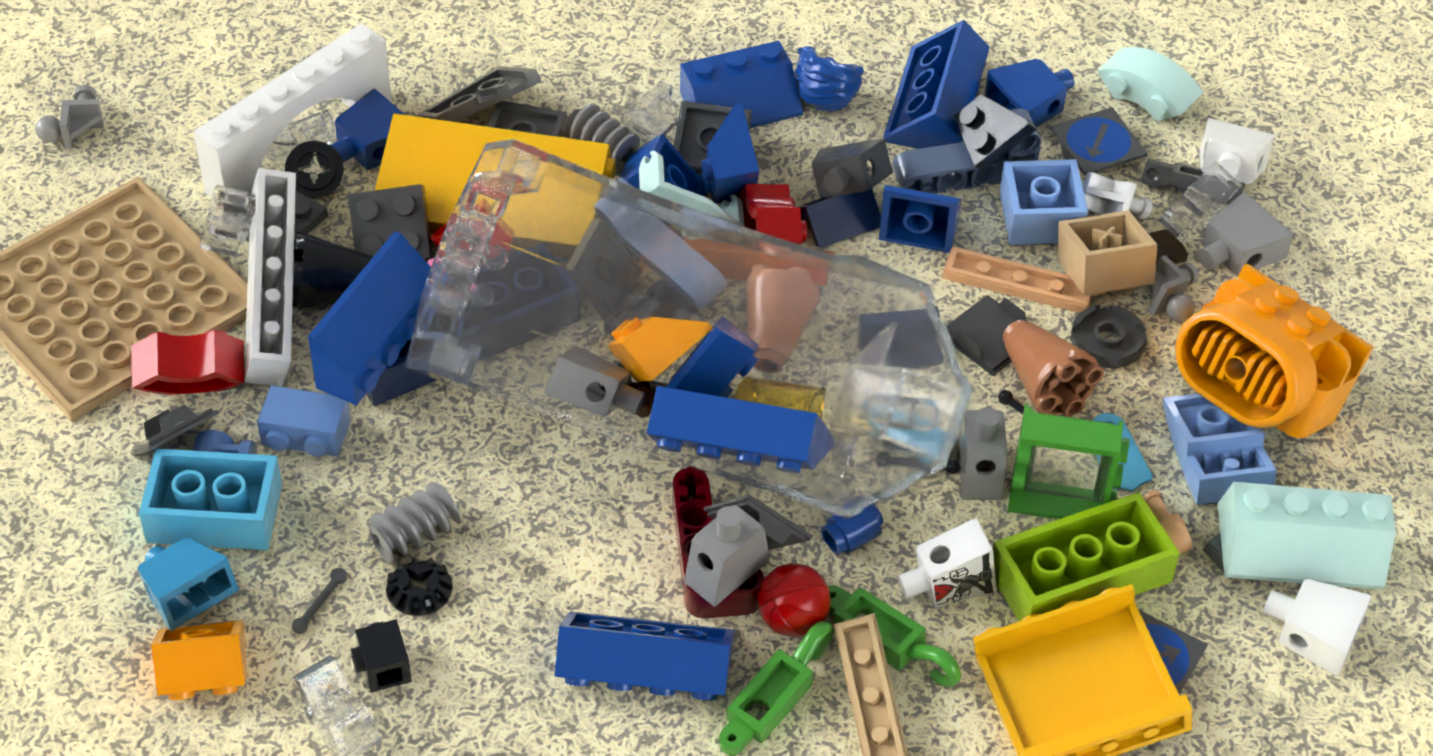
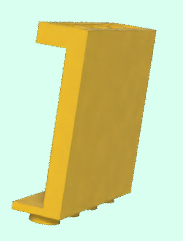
M1132 584L1121 588L1112 587L1104 590L1100 595L1082 601H1070L1058 609L1043 614H1031L1024 617L1020 622L1002 628H989L980 635L973 637L975 659L1017 756H1117L1192 730L1191 704L1186 694L1179 695L1135 604V589Z

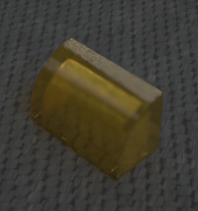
M745 377L739 384L733 399L817 413L820 419H822L826 388Z

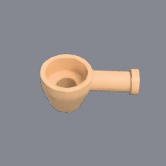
M1153 490L1145 494L1144 500L1179 553L1184 554L1191 551L1193 548L1191 537L1179 514H1172L1159 491Z

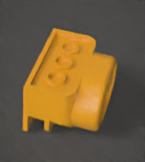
M1247 263L1243 265L1238 278H1232L1222 283L1213 301L1202 306L1199 312L1185 321L1177 336L1175 353L1179 370L1188 385L1240 423L1255 428L1274 426L1289 436L1306 438L1336 420L1374 347L1332 320L1331 315L1324 309L1311 306L1299 298V294L1294 289L1278 284Z

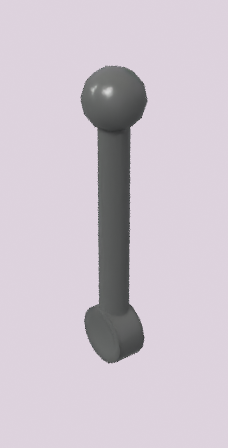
M335 568L331 571V581L305 614L293 621L292 629L296 634H303L307 631L310 619L336 586L347 580L346 570Z

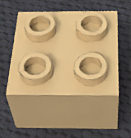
M1129 210L1059 221L1057 261L1083 295L1099 296L1109 291L1121 289L1136 290L1141 286L1155 284L1157 243Z

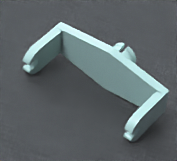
M651 151V159L644 156L639 167L641 197L647 205L675 226L681 228L684 235L687 234L689 238L704 236L732 241L745 232L743 202L741 198L730 195L731 203L724 199L719 207L709 198L664 182V162L661 154Z

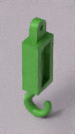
M836 585L828 586L831 597L829 613L834 616V624L855 619L860 612L866 615L874 613L878 620L887 664L901 671L909 661L930 660L937 663L947 674L944 675L939 670L933 669L930 672V678L945 687L958 685L961 679V671L957 661L945 649L926 644L925 627L861 587L853 594H850Z
M819 621L814 624L804 636L792 657L778 649L728 706L727 721L729 723L719 734V746L725 754H739L753 738L762 743L813 685V671L806 666L810 660H817L829 645L834 634V628L830 622ZM755 702H761L769 708L760 721L747 713Z

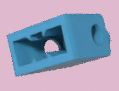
M183 538L166 549L162 546L151 548L146 553L145 561L139 564L137 568L151 602L171 631L239 590L227 557L190 538Z

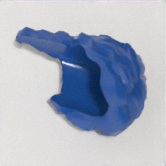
M812 46L798 47L799 60L795 69L799 95L805 103L813 105L818 110L830 113L846 107L853 97H856L862 85L863 67L856 64H841L832 57H820Z

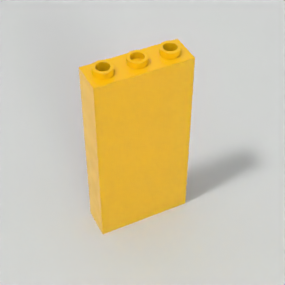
M393 113L375 190L422 184L425 188L430 235L457 212H464L482 197H485L514 229L513 239L510 241L513 244L512 247L524 249L544 241L552 253L571 256L591 219L600 216L593 203L606 191L607 181L614 180L617 161L611 157L610 146L605 143Z

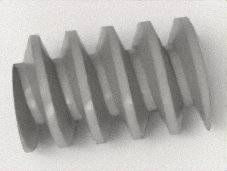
M595 103L588 104L583 109L573 111L563 123L562 132L566 138L609 144L611 157L617 161L616 176H620L629 156L637 151L640 145V137L635 133L630 134V129L626 126H620V122L615 118L610 119V114L606 111H600V107Z
M431 482L426 486L425 491L416 490L412 494V499L408 497L400 499L398 507L395 505L387 506L384 510V515L374 513L370 518L369 533L380 555L387 563L392 564L395 560L392 552L393 549H396L402 556H406L409 553L407 541H410L419 549L423 545L420 534L424 533L429 540L433 541L437 537L434 526L437 525L444 533H448L450 531L449 518H452L456 523H461L458 509L449 492L442 485Z

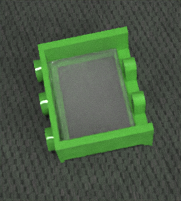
M1025 403L1011 480L1008 512L1061 519L1117 500L1118 489L1114 488H1120L1123 475V464L1118 462L1126 463L1129 449V439L1122 438L1123 421L1119 420V424L1115 425L1106 422L1036 413Z

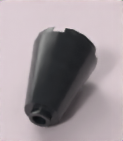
M295 231L292 308L335 303L373 256L304 232Z

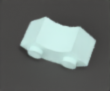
M1121 48L1097 70L1112 97L1118 100L1125 99L1137 103L1157 121L1182 115L1203 94L1196 81L1179 64L1165 55L1146 48Z

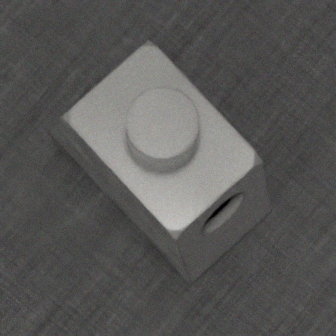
M1244 192L1209 220L1202 243L1204 248L1198 251V258L1207 269H1212L1223 263L1236 276H1239L1243 265L1247 263L1255 269H1259L1287 258L1293 233Z
M578 346L573 347L558 357L545 390L547 395L601 416H608L617 407L637 415L646 393L627 385L631 374L628 370ZM600 384L605 387L606 392L601 389Z
M984 407L979 410H966L963 412L958 435L962 500H1002L1007 464L1004 413L990 407ZM986 460V464H989L988 472L978 471L976 465Z
M737 505L721 508L717 512V517L692 539L684 583L712 606H717L769 562V551L764 527Z

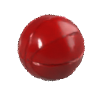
M790 563L778 566L764 578L758 590L757 602L762 619L774 632L784 636L799 637L806 635L809 629L817 622L825 621L830 611L831 597L828 585L816 570L807 565Z

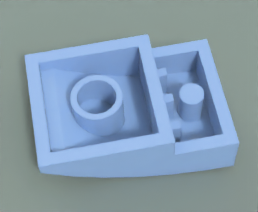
M1198 393L1163 397V408L1170 437L1188 487L1197 505L1218 503L1233 482L1275 485L1277 469L1263 447L1265 433L1262 428L1250 427L1240 423Z

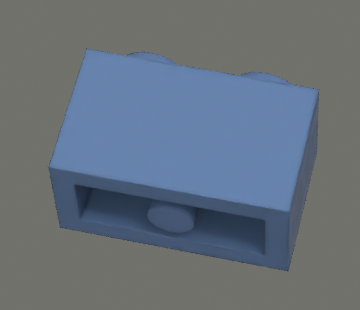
M270 386L257 424L261 445H266L273 450L283 451L291 449L304 451L316 457L324 455L338 457L351 418L348 402L331 394Z

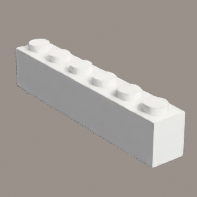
M258 168L251 193L244 366L245 383L283 387L291 363L296 173Z

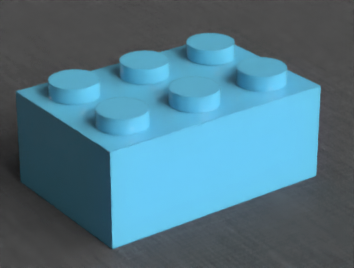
M155 448L139 511L146 543L173 545L183 538H190L206 547L269 550L282 490L277 456Z

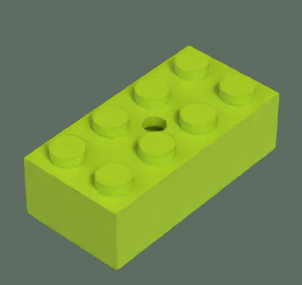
M1140 492L994 541L992 547L996 585L1019 622L1028 615L1043 614L1058 609L1067 602L1082 601L1100 595L1104 590L1112 587L1121 588L1132 584L1135 589V595L1172 583L1180 555Z

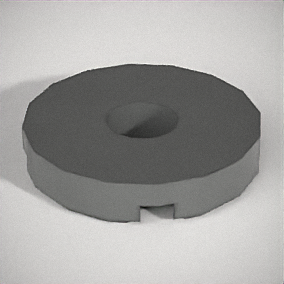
M1101 305L1091 306L1080 312L1073 321L1070 338L1072 344L1092 354L1101 367L1111 369L1126 367L1138 361L1145 351L1147 336L1144 323L1133 312L1120 306L1110 305V309H1100ZM1110 331L1119 338L1107 340L1101 337L1099 333Z

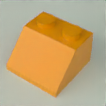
M635 317L632 320L627 319L611 333L615 339L607 347L624 368L631 373L630 375L636 382L652 381L711 331L713 327L709 322L661 317H649L639 320L638 317Z
M243 619L182 626L173 631L168 628L158 630L151 644L157 696L168 695L169 700H183L194 697V691L212 689V694L224 695L237 692L238 686L245 685L247 671Z

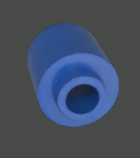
M859 500L828 518L827 524L821 527V534L825 543L835 555H839L844 551L849 554L880 536L882 533L881 525L884 523L881 512L873 503L868 504L864 500Z

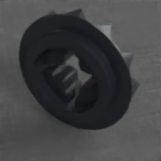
M307 141L299 144L290 152L286 159L285 172L296 173V191L315 199L317 197L329 196L332 191L340 186L344 166L340 154L334 147L322 141ZM314 156H317L316 159L320 168L326 169V171L319 173L316 183L313 184L310 173L303 170L310 168L312 162H314Z
M414 556L410 563L402 564L398 562L396 570L393 573H388L386 585L387 598L391 605L402 613L414 616L427 615L439 610L448 602L453 589L452 577L448 574L446 566L436 564L432 557L427 561H419ZM411 578L419 582L426 580L427 591L419 586L412 588Z

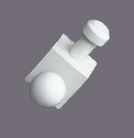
M1088 172L1086 179L1081 181L1088 211L1102 215L1129 210L1133 212L1134 217L1141 220L1148 218L1153 211V204L1150 199L1145 197L1137 199L1133 197L1137 186L1136 183L1115 181L1093 172Z

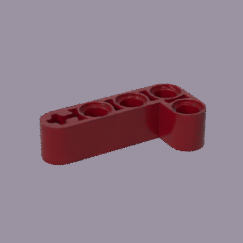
M683 468L673 477L672 507L686 610L697 618L753 614L758 610L757 595L760 585L764 580V574L761 569L715 607L684 583L692 539L713 519L707 516L708 513L703 511L705 507L712 505L707 474L698 468ZM689 495H693L694 499L689 500Z

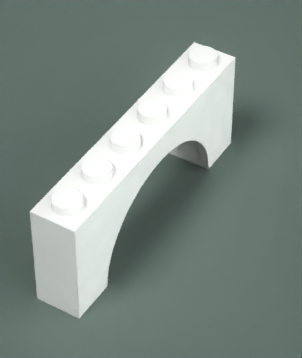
M361 23L194 130L193 133L205 193L227 210L251 195L258 168H260L266 152L278 134L296 116L321 101L341 98L343 103L351 107L369 92L376 89L391 102L386 40Z

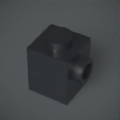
M397 619L387 622H375L367 627L355 630L357 647L350 648L352 661L356 673H365L370 693L412 682L409 658Z

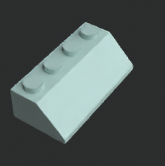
M1233 482L1218 502L1224 577L1301 584L1306 579H1312L1339 587L1383 589L1385 587L1396 535L1391 495Z

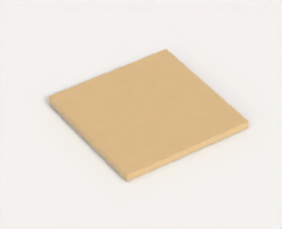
M138 176L0 252V345L66 417L73 422L132 387L131 345L147 338L149 334L165 332L170 335L190 336L203 334L210 330L226 332L246 320L248 283Z

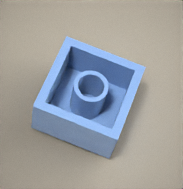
M1077 159L1004 162L999 193L1009 245L1058 244L1059 221L1087 217L1088 209Z

